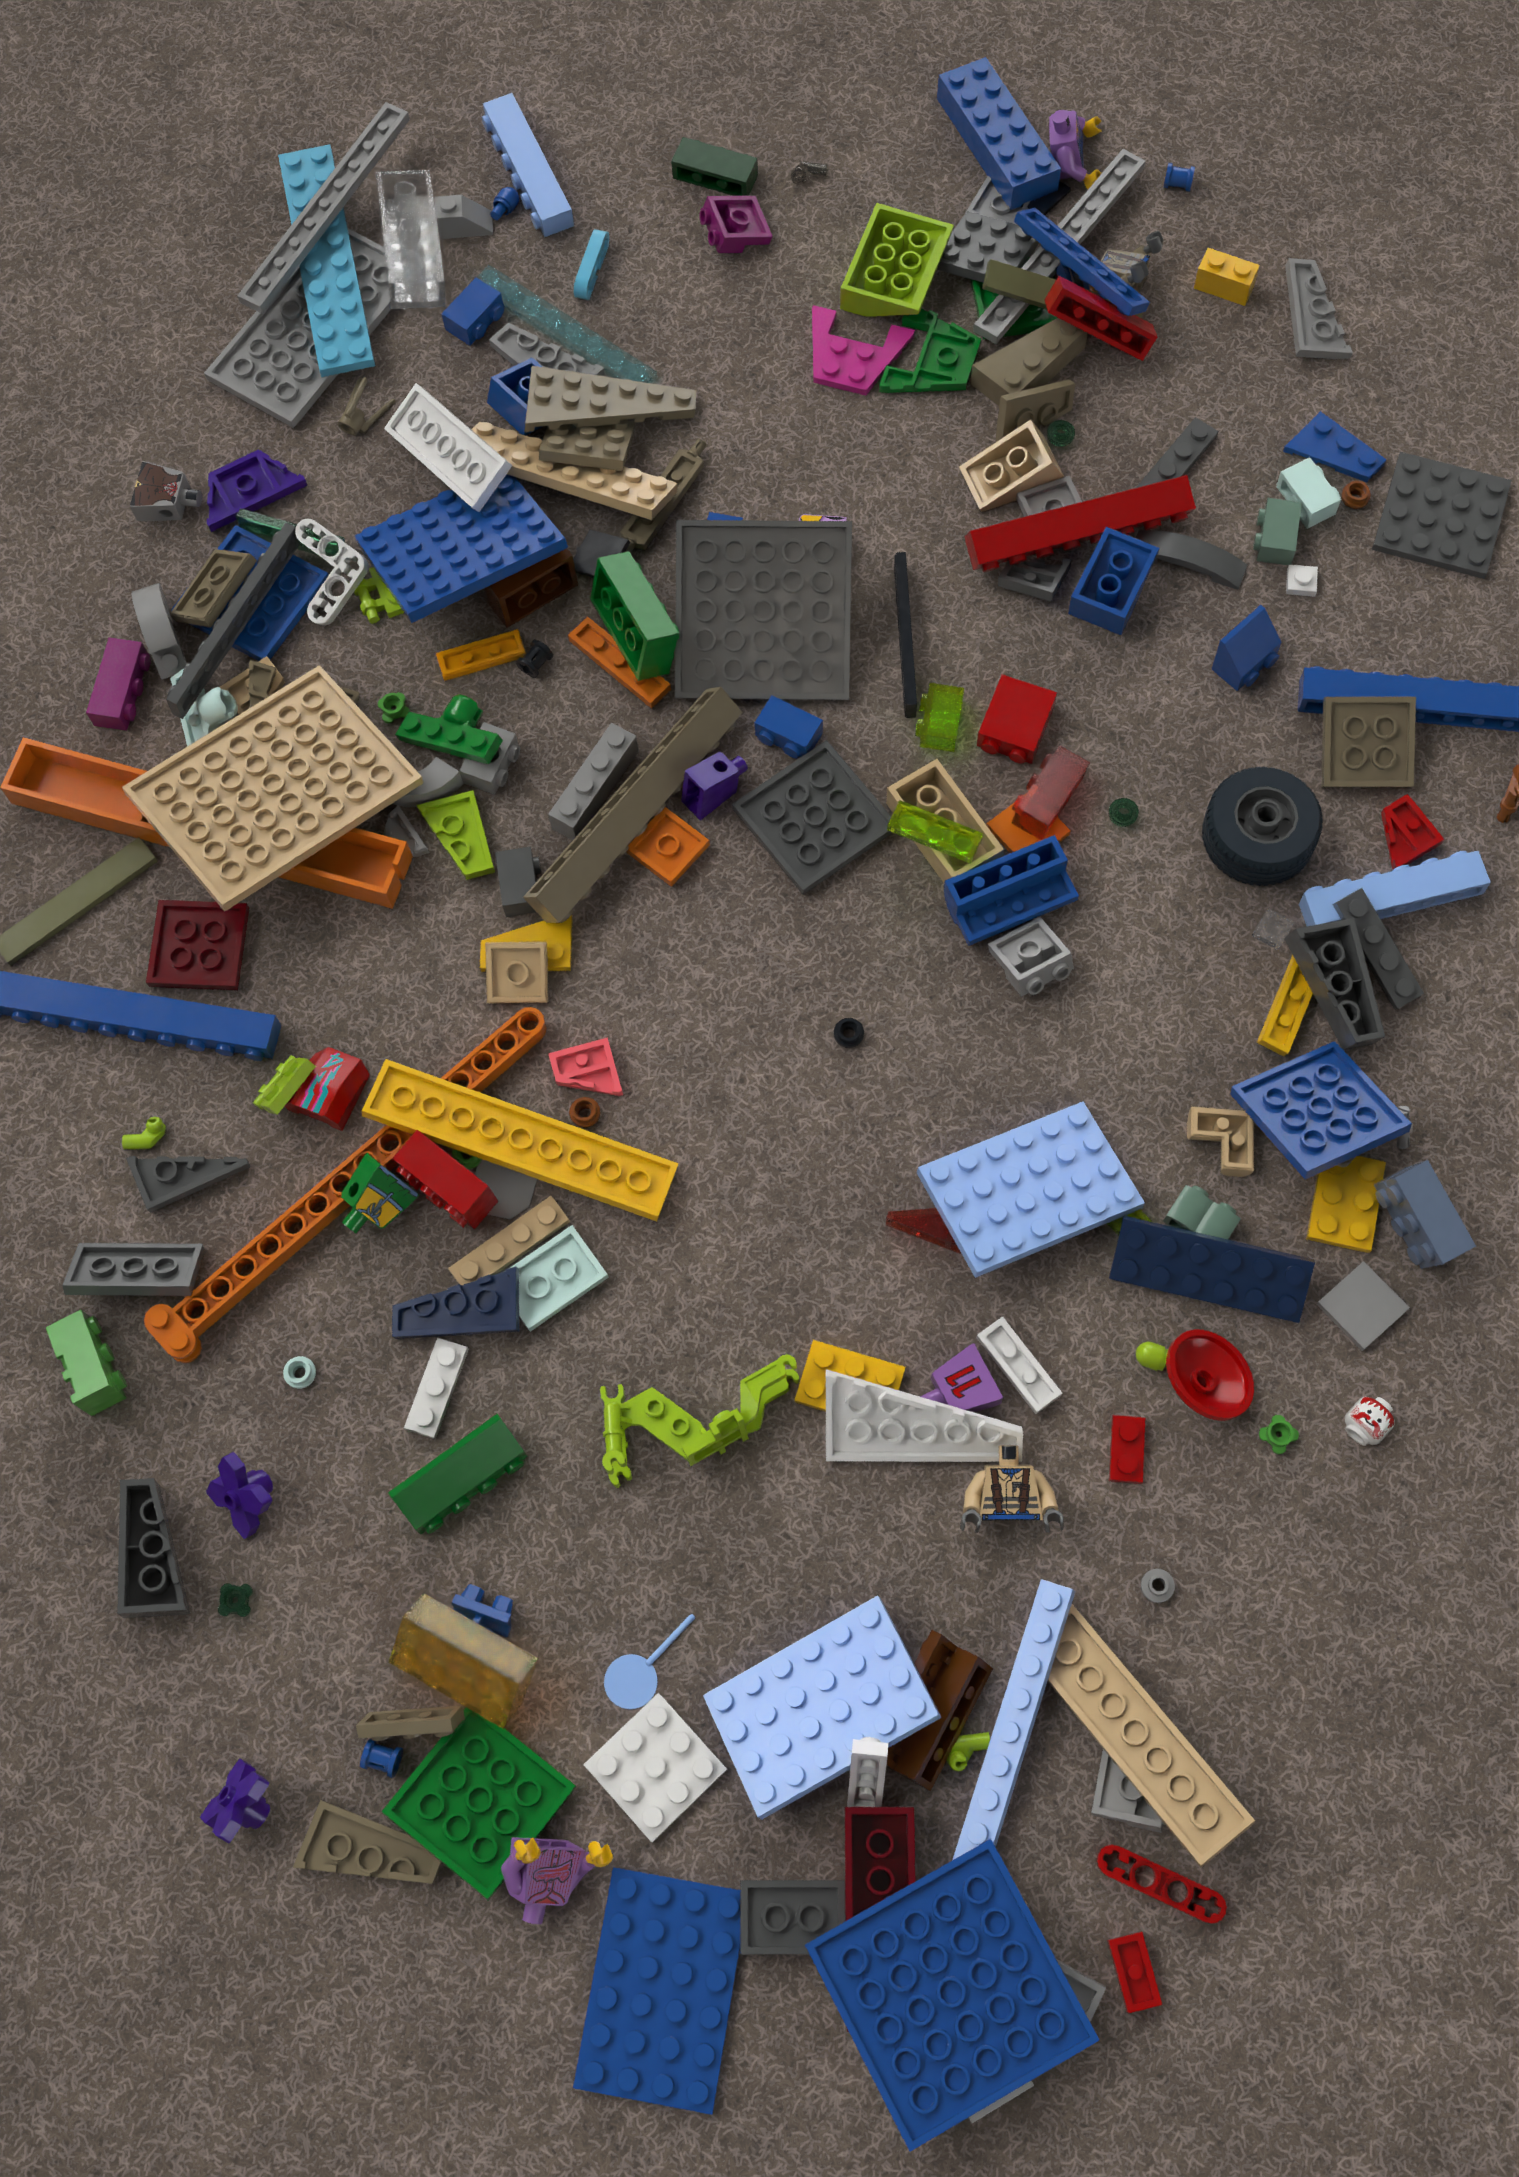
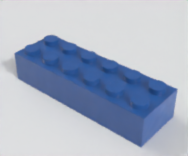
M986 57L939 75L937 100L987 176H990L992 184L998 193L1002 195V199L1010 207V210L1058 190L1061 167Z

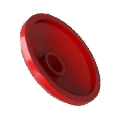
M1200 1329L1186 1331L1171 1343L1166 1356L1168 1377L1175 1392L1188 1407L1206 1418L1218 1421L1232 1420L1248 1409L1254 1396V1381L1246 1360L1234 1345L1216 1333Z

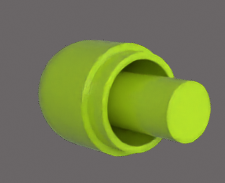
M1143 1342L1136 1349V1359L1144 1367L1155 1371H1163L1164 1367H1166L1168 1349L1154 1342Z

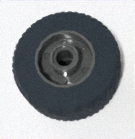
M1255 767L1243 769L1241 772L1238 771L1220 783L1208 804L1202 825V839L1205 850L1209 854V858L1213 860L1212 862L1217 865V868L1236 881L1240 880L1242 883L1256 884L1257 886L1275 885L1276 883L1279 884L1287 881L1304 869L1318 844L1323 827V815L1318 799L1315 798V794L1311 792L1312 790L1307 787L1305 782H1302L1301 779L1296 778L1295 775L1287 771L1272 767Z

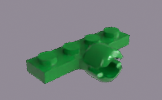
M461 694L451 698L440 718L408 712L395 734L402 742L485 764H490L503 742L497 733L475 728L482 717L483 710L478 708L477 702Z

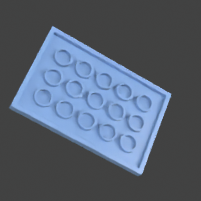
M1084 1102L922 1165L917 1169L918 1177L975 1278L1140 1210L1145 1203Z
M878 1595L703 1695L756 1815L761 1820L850 1770L853 1739L860 1740L864 1737H873L881 1742L888 1743L889 1748L942 1718Z

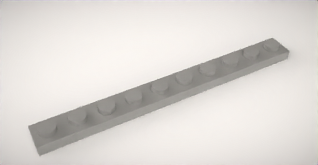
M385 102L238 294L241 304L263 314L409 122L410 118L407 111Z
M1122 149L1058 224V227L1081 244L1143 171L1146 161ZM1040 246L1021 269L1052 278L1057 273L1056 268L1061 263L1060 259ZM999 294L974 323L973 332L997 344L1030 304Z

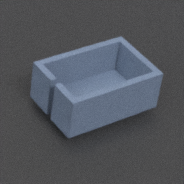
M1428 1160L1405 1167L1374 1184L1377 1190L1375 1195L1378 1202L1383 1208H1387L1393 1219L1391 1224L1394 1231L1400 1237H1403L1408 1246L1407 1253L1409 1258L1415 1265H1419L1421 1269L1445 1264L1476 1247Z

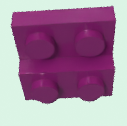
M707 196L704 206L700 210L699 219L702 225L707 226L709 230L708 242L711 246L716 247L718 253H742L745 245L770 244L773 236L756 196Z

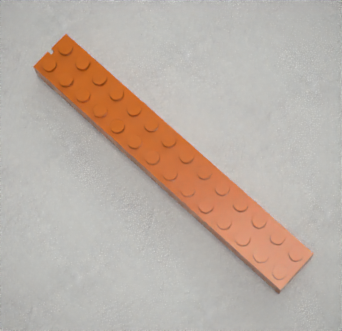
M22 738L0 786V789L12 804L134 838L139 837L141 840L169 847L125 795L122 788L147 772L146 770L32 739ZM353 828L279 876V878L393 909L402 886L399 879H405L413 856L407 841Z

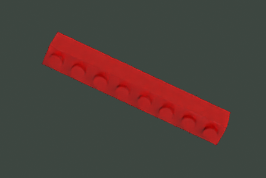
M1185 475L971 530L964 538L973 570L982 568L983 572H989L998 569L1000 563L1009 561L1010 565L1025 562L1027 556L1036 554L1037 558L1052 555L1054 549L1063 547L1064 551L1079 548L1081 542L1090 540L1091 544H1096L1099 542L1106 527L1130 535L1135 532V528L1144 526L1145 530L1154 529L1161 526L1162 521L1171 519V523L1181 522L1188 519V514L1195 510L1196 506L1188 476Z

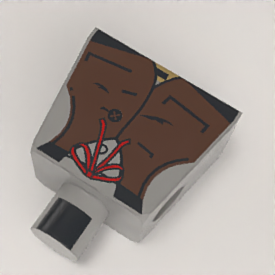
M142 461L130 503V508L137 521L182 520L185 506H201V490L190 489V484L182 471Z

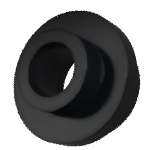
M853 1018L840 1020L834 1027L835 1041L845 1048L858 1046L864 1038L862 1024ZM850 1029L854 1031L855 1035L847 1038L843 1035V1032Z

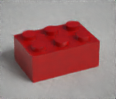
M418 1130L414 1132L392 1158L399 1166L396 1172L403 1177V1180L414 1190L417 1191L419 1189L426 1195V1199L438 1209H441L444 1205L443 1209L450 1214L449 1217L462 1228L468 1224L475 1230L499 1202L486 1183Z

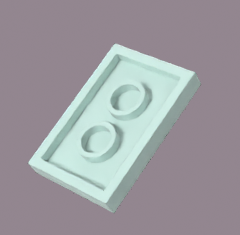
M573 1225L510 1267L516 1266L519 1268V1317L530 1332L609 1278Z

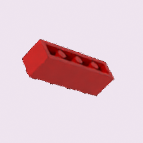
M1061 276L1057 277L1044 299L1048 313L1141 361L1144 360L1158 338L1153 324L1136 315L1126 316L1120 313L1117 306Z

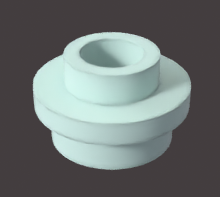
M298 1356L286 1363L283 1376L288 1385L293 1388L302 1389L314 1381L316 1368L310 1359ZM298 1368H305V1375L302 1378L295 1377V1371Z

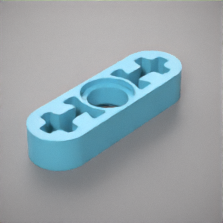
M593 230L575 279V298L590 299L598 277L596 275L597 269H601L609 247V232Z

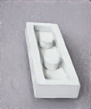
M1003 1316L977 1335L978 1341L1035 1414L1062 1395L1061 1390Z
M437 1337L406 1420L405 1430L436 1439L468 1353V1347Z

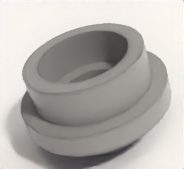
M1152 1569L1141 1580V1591L1151 1602H1165L1174 1593V1580L1165 1570ZM1158 1579L1163 1582V1591H1156L1153 1588V1580Z

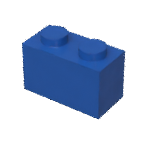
M476 277L441 314L445 330L471 346L476 339L479 340L484 336L487 327L493 321H498L503 315L502 295L499 291Z
M771 695L754 722L755 736H757L760 742L767 746L774 744L782 748L784 753L792 758H801L811 751L823 734L822 719Z

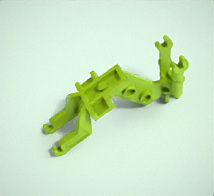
M788 1354L782 1355L776 1361L740 1381L741 1412L737 1408L731 1412L729 1410L720 1412L712 1419L713 1422L708 1424L710 1429L708 1431L705 1430L701 1422L653 1387L624 1402L625 1390L622 1384L618 1385V1395L615 1398H608L606 1386H601L600 1395L605 1407V1431L603 1432V1438L605 1437L606 1453L602 1458V1464L606 1472L609 1473L608 1476L612 1485L616 1488L620 1487L619 1475H623L627 1481L632 1480V1473L627 1466L626 1449L628 1448V1442H626L625 1429L630 1426L643 1427L687 1460L690 1466L717 1451L722 1455L726 1452V1446L740 1438L743 1442L748 1440L749 1433L758 1431L761 1428L765 1406L789 1391L787 1380L792 1379L796 1384L800 1382L798 1373L793 1370L797 1368L795 1358ZM785 1365H790L792 1369H785Z

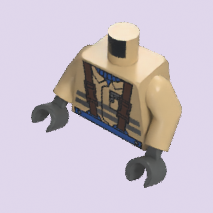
M1000 1445L999 1465H985L984 1470L975 1474L965 1491L964 1514L960 1523L962 1531H964L965 1523L969 1521L975 1524V1533H978L982 1521L1043 1520V1515L1045 1532L1050 1533L1049 1522L1051 1521L1058 1522L1061 1531L1064 1529V1517L1059 1512L1052 1487L1042 1472L1034 1470L1032 1465H1019L1018 1445Z

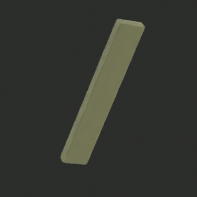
M990 259L987 263L982 289L1047 309L1044 299L1056 279ZM1090 291L1096 294L1097 296L1101 297L1097 292ZM1142 313L1136 314V316L1142 318Z
M138 837L1 934V955L12 966L157 863L156 857Z

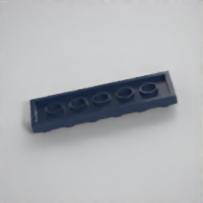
M1123 1216L1109 1279L1299 1323L1315 1261L1314 1259Z

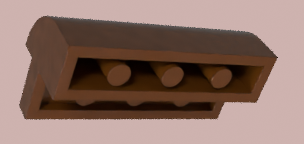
M931 1630L927 1640L923 1642L914 1664L942 1718L889 1747L886 1767L929 1791L932 1790L993 1670L980 1657L957 1647L945 1636L934 1630Z

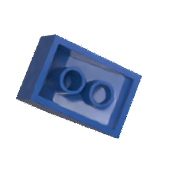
M1106 527L1071 596L1068 614L1122 635L1159 552V547Z

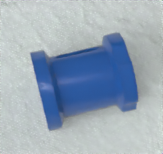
M1168 163L1163 188L1173 186L1185 188L1186 192H1190L1195 167L1191 166L1188 169L1173 166V163Z
M369 1739L361 1756L360 1767L366 1770L370 1767L386 1772L387 1777L394 1778L403 1757V1748L396 1747L392 1749L379 1745L377 1741Z

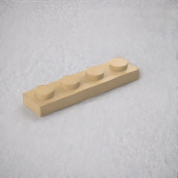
M549 1196L448 1269L460 1285L478 1280L477 1278L498 1274L567 1225L570 1220L554 1198Z

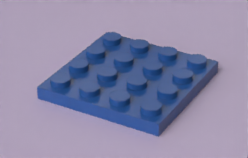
M235 525L217 549L249 553L258 561L260 555L267 551L271 543ZM292 555L232 647L257 661L262 660L266 656L271 660L307 611L309 603L329 576L328 572ZM257 561L247 575L252 573L257 566ZM242 582L241 585L238 587V589L236 590V592L234 593V595H233L232 597H234V596H236V595L238 594V592H239L240 589L242 588L243 582ZM229 602L227 603V605L225 606V608L222 610V612L220 613V615L218 616L217 619H219V618H221V617L223 616V614L225 613V611H226L227 608H228ZM214 623L211 627L190 625L210 635L213 631Z
M1335 1041L1238 1083L1231 1088L1230 1095L1305 1180L1410 1132L1412 1125L1404 1114Z

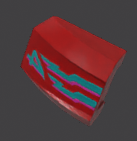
M327 1047L315 1053L309 1060L316 1067L285 1107L289 1111L304 1114L343 1131L370 1074L361 1059Z

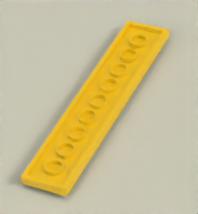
M385 1059L362 1109V1116L410 1134H414L418 1130L435 1143L656 1222L679 1164Z

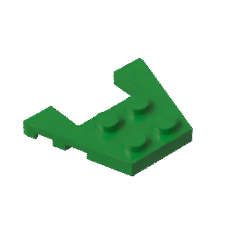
M921 308L919 314L904 315L902 326L928 333L915 371L912 372L886 365L879 384V392L966 390L972 374V365L975 364L981 347V338L953 322L951 324L939 319L938 314L932 310L927 312Z

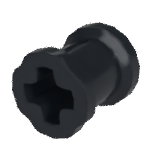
M534 639L530 643L531 648L527 653L516 660L517 667L532 678H536L539 675L538 670L546 660H551L553 657L552 651L546 644Z

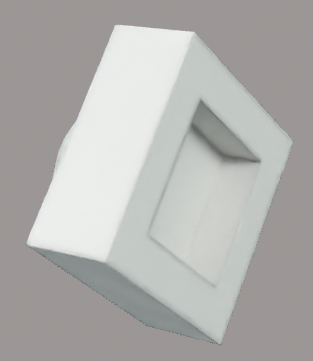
M1288 565L1286 594L1315 597L1318 567Z

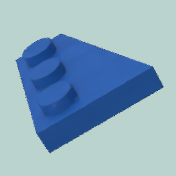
M1321 411L1283 450V452L1291 455L1294 453L1305 458L1310 457L1315 464L1319 462L1334 468L1337 472L1364 482H1368L1385 465L1387 460Z

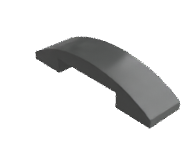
M1139 530L1136 536L1138 540L1159 547V552L1154 561L1155 564L1158 559L1210 575L1212 576V582L1239 589L1247 564L1224 549L1197 538L1167 531Z

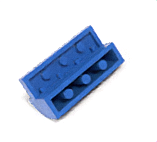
M1055 835L945 880L944 897L949 913L954 923L958 924L968 946L1078 900L1079 895L1066 872L1068 859Z

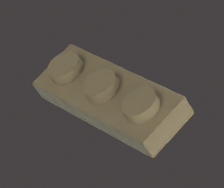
M462 1705L369 1712L356 1725L358 1738H371L373 1741H382L391 1736L401 1735L404 1739H412L422 1734L434 1733L436 1737H443L452 1734L465 1717Z

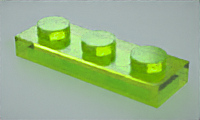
M899 800L887 825V830L970 864L983 839V833L901 800Z

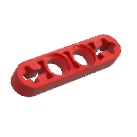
M1107 1845L1101 1848L1097 1854L1096 1864L1102 1874L1191 1917L1212 1924L1218 1923L1226 1914V1901L1218 1892L1117 1845ZM1113 1851H1116L1118 1853L1117 1859L1125 1864L1129 1863V1857L1135 1860L1129 1869L1128 1880L1122 1878L1125 1870L1119 1867H1114L1112 1871L1106 1869L1107 1862L1103 1860L1105 1854L1111 1855ZM1143 1865L1151 1868L1154 1873V1881L1148 1887L1140 1886L1135 1880V1871ZM1173 1881H1180L1186 1887V1897L1181 1902H1174L1168 1896L1167 1889ZM1194 1888L1200 1890L1196 1897L1203 1901H1209L1211 1897L1215 1898L1214 1905L1219 1908V1912L1211 1913L1209 1917H1206L1204 1915L1205 1908L1200 1905L1193 1904V1911L1188 1909L1187 1906L1193 1899Z

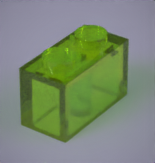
M930 683L928 694L922 693L920 711H925L924 718L917 720L915 736L920 737V747L949 752L955 751L963 705V687Z

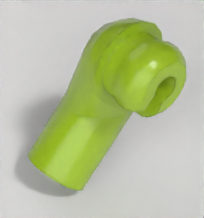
M151 1117L147 1120L146 1129L141 1134L123 1135V1149L152 1148L165 1135L166 1126L163 1124L162 1119Z
M989 1732L960 1735L947 1758L950 1768L954 1771H963L967 1767V1763L974 1751L987 1750L990 1742Z

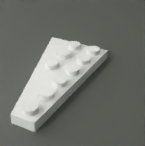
M826 1369V1461L999 1462L1000 1445H1018L1019 1462H1022V1426Z

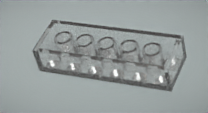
M430 170L376 171L377 201L390 309L446 307L445 279Z

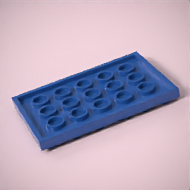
M613 1867L574 2079V2089L713 2114L740 1950V1890Z

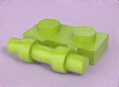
M374 567L369 568L372 578L367 580L363 578L354 591V594L359 596L361 601L360 609L363 615L367 616L369 623L374 624L380 620L378 612L386 610L389 618L403 614L404 611ZM377 589L380 598L374 600L369 592Z
M290 1055L284 1064L280 1063L275 1069L277 1073L267 1085L263 1084L258 1090L259 1095L253 1104L261 1110L264 1109L268 1113L278 1115L316 1066L306 1058H295Z

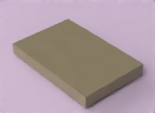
M215 549L173 608L170 616L176 622L211 627L257 560L249 553Z

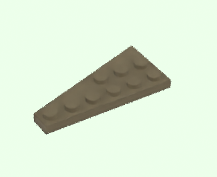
M531 366L524 432L534 431V427L548 426L549 430L559 429L560 425L573 424L577 428L620 424V420L633 419L634 423L644 422L647 417H658L661 420L694 418L697 390Z

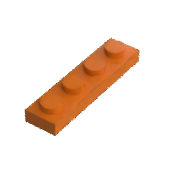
M588 616L568 634V639L574 646L651 709L671 691V684L661 676L638 681L613 637Z

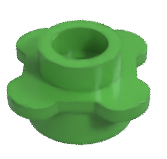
M388 693L379 699L378 707L383 711L382 719L385 723H392L394 719L400 717L405 718L408 712H410L409 708L405 706L406 698L404 694Z
M1281 1415L1273 1416L1271 1423L1259 1430V1438L1262 1441H1267L1272 1446V1451L1275 1454H1283L1286 1451V1446L1290 1442L1297 1441L1299 1437L1298 1431L1289 1422L1285 1421V1418ZM1276 1432H1280L1282 1436L1277 1437Z

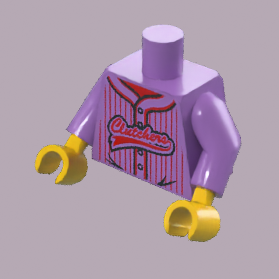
M512 1837L510 1855L502 1864L501 1871L509 1895L525 1904L522 1920L532 1924H542L546 1905L564 1906L568 1902L572 1891L595 1866L604 1867L612 1861L613 1855L609 1845L606 1844L601 1848L599 1842L592 1841L588 1845L589 1852H585L584 1849L568 1840Z

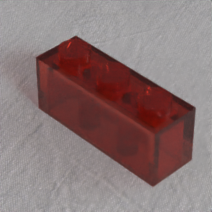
M1060 745L1053 755L1048 753L1040 766V769H1042L1040 775L1034 773L1028 782L1026 789L1029 791L1025 796L1020 794L1012 807L1015 815L1011 823L1036 838L1043 840L1083 780L1090 762Z

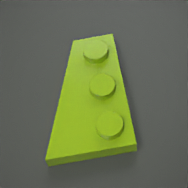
M473 790L416 805L418 811L466 880L495 873Z

